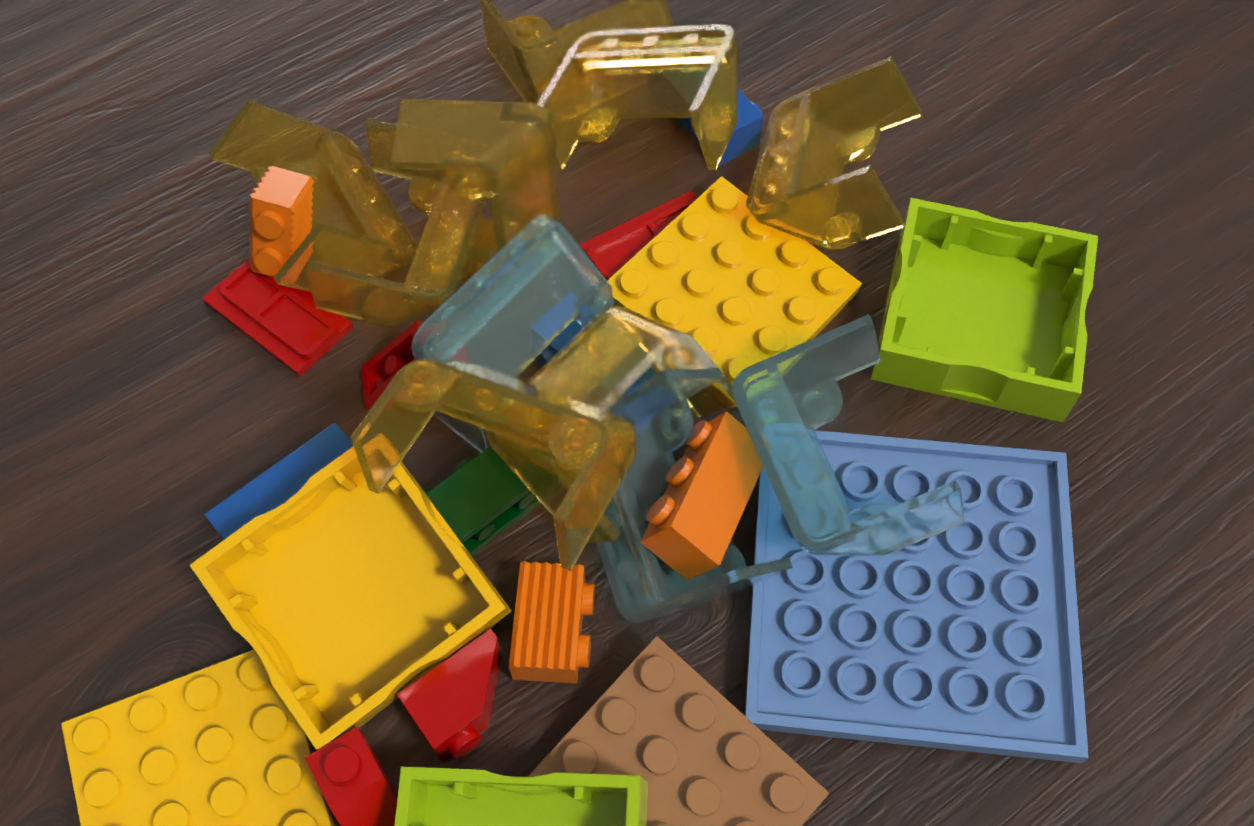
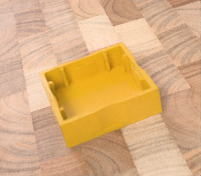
M373 431L311 476L306 484L285 503L265 514L256 516L190 564V567L232 628L246 639L257 652L266 668L272 686L316 750H319L355 727H361L399 698L397 696L399 692L474 641L512 612L389 443L376 431Z

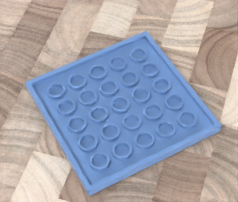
M763 426L761 441L771 450L758 478L744 716L760 730L1074 763H1083L1087 760L1089 755L1066 453Z

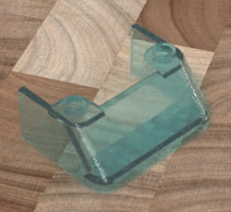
M548 214L539 215L427 318L417 330L412 341V353L431 414L480 452L491 446L493 442L490 427L494 423L500 424L515 406L513 380L573 320L584 327L594 322L598 324L605 320L614 327L612 286L566 227Z
M869 314L745 368L736 376L732 385L733 398L797 544L804 551L814 555L883 556L965 522L962 492L956 480L895 506L874 502L852 511L817 438L814 429L833 421L842 410L843 398L836 381L881 362L874 324Z
M720 368L664 369L576 423L568 433L566 451L617 608L622 616L630 622L641 623L705 603L735 593L793 568L790 558L747 567L739 549L729 543L719 567L687 581L640 543L650 523L646 520L647 513L652 505L664 495L669 485L666 481V476L671 467L676 463L672 452L683 447L693 433L694 421L687 398L722 379L723 376Z

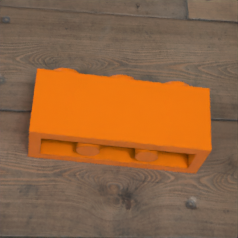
M727 411L709 422L705 420L699 421L689 431L684 441L688 447L683 457L669 470L666 476V481L669 485L664 495L648 511L646 520L650 523L640 541L641 544L687 581L720 566L771 450Z

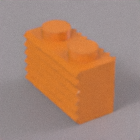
M272 166L268 167L264 177L260 178L257 188H253V193L250 194V269L253 272L285 281L294 279L312 248L310 245L312 241L310 238L312 235L311 228L313 226L311 224L313 220L311 217L313 210L311 208L314 197L312 195L314 191L312 185L315 181L310 176Z
M520 562L509 659V670L513 680L577 684L579 667L589 668L591 635L582 634L583 615L593 616L595 583H586L583 565Z

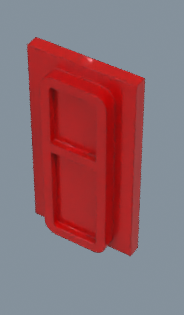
M689 191L579 244L578 251L592 269L593 274L603 285L691 205L697 197L692 191Z
M250 257L202 297L207 306L299 377L353 329L352 322L294 279L285 281L253 272L250 269Z

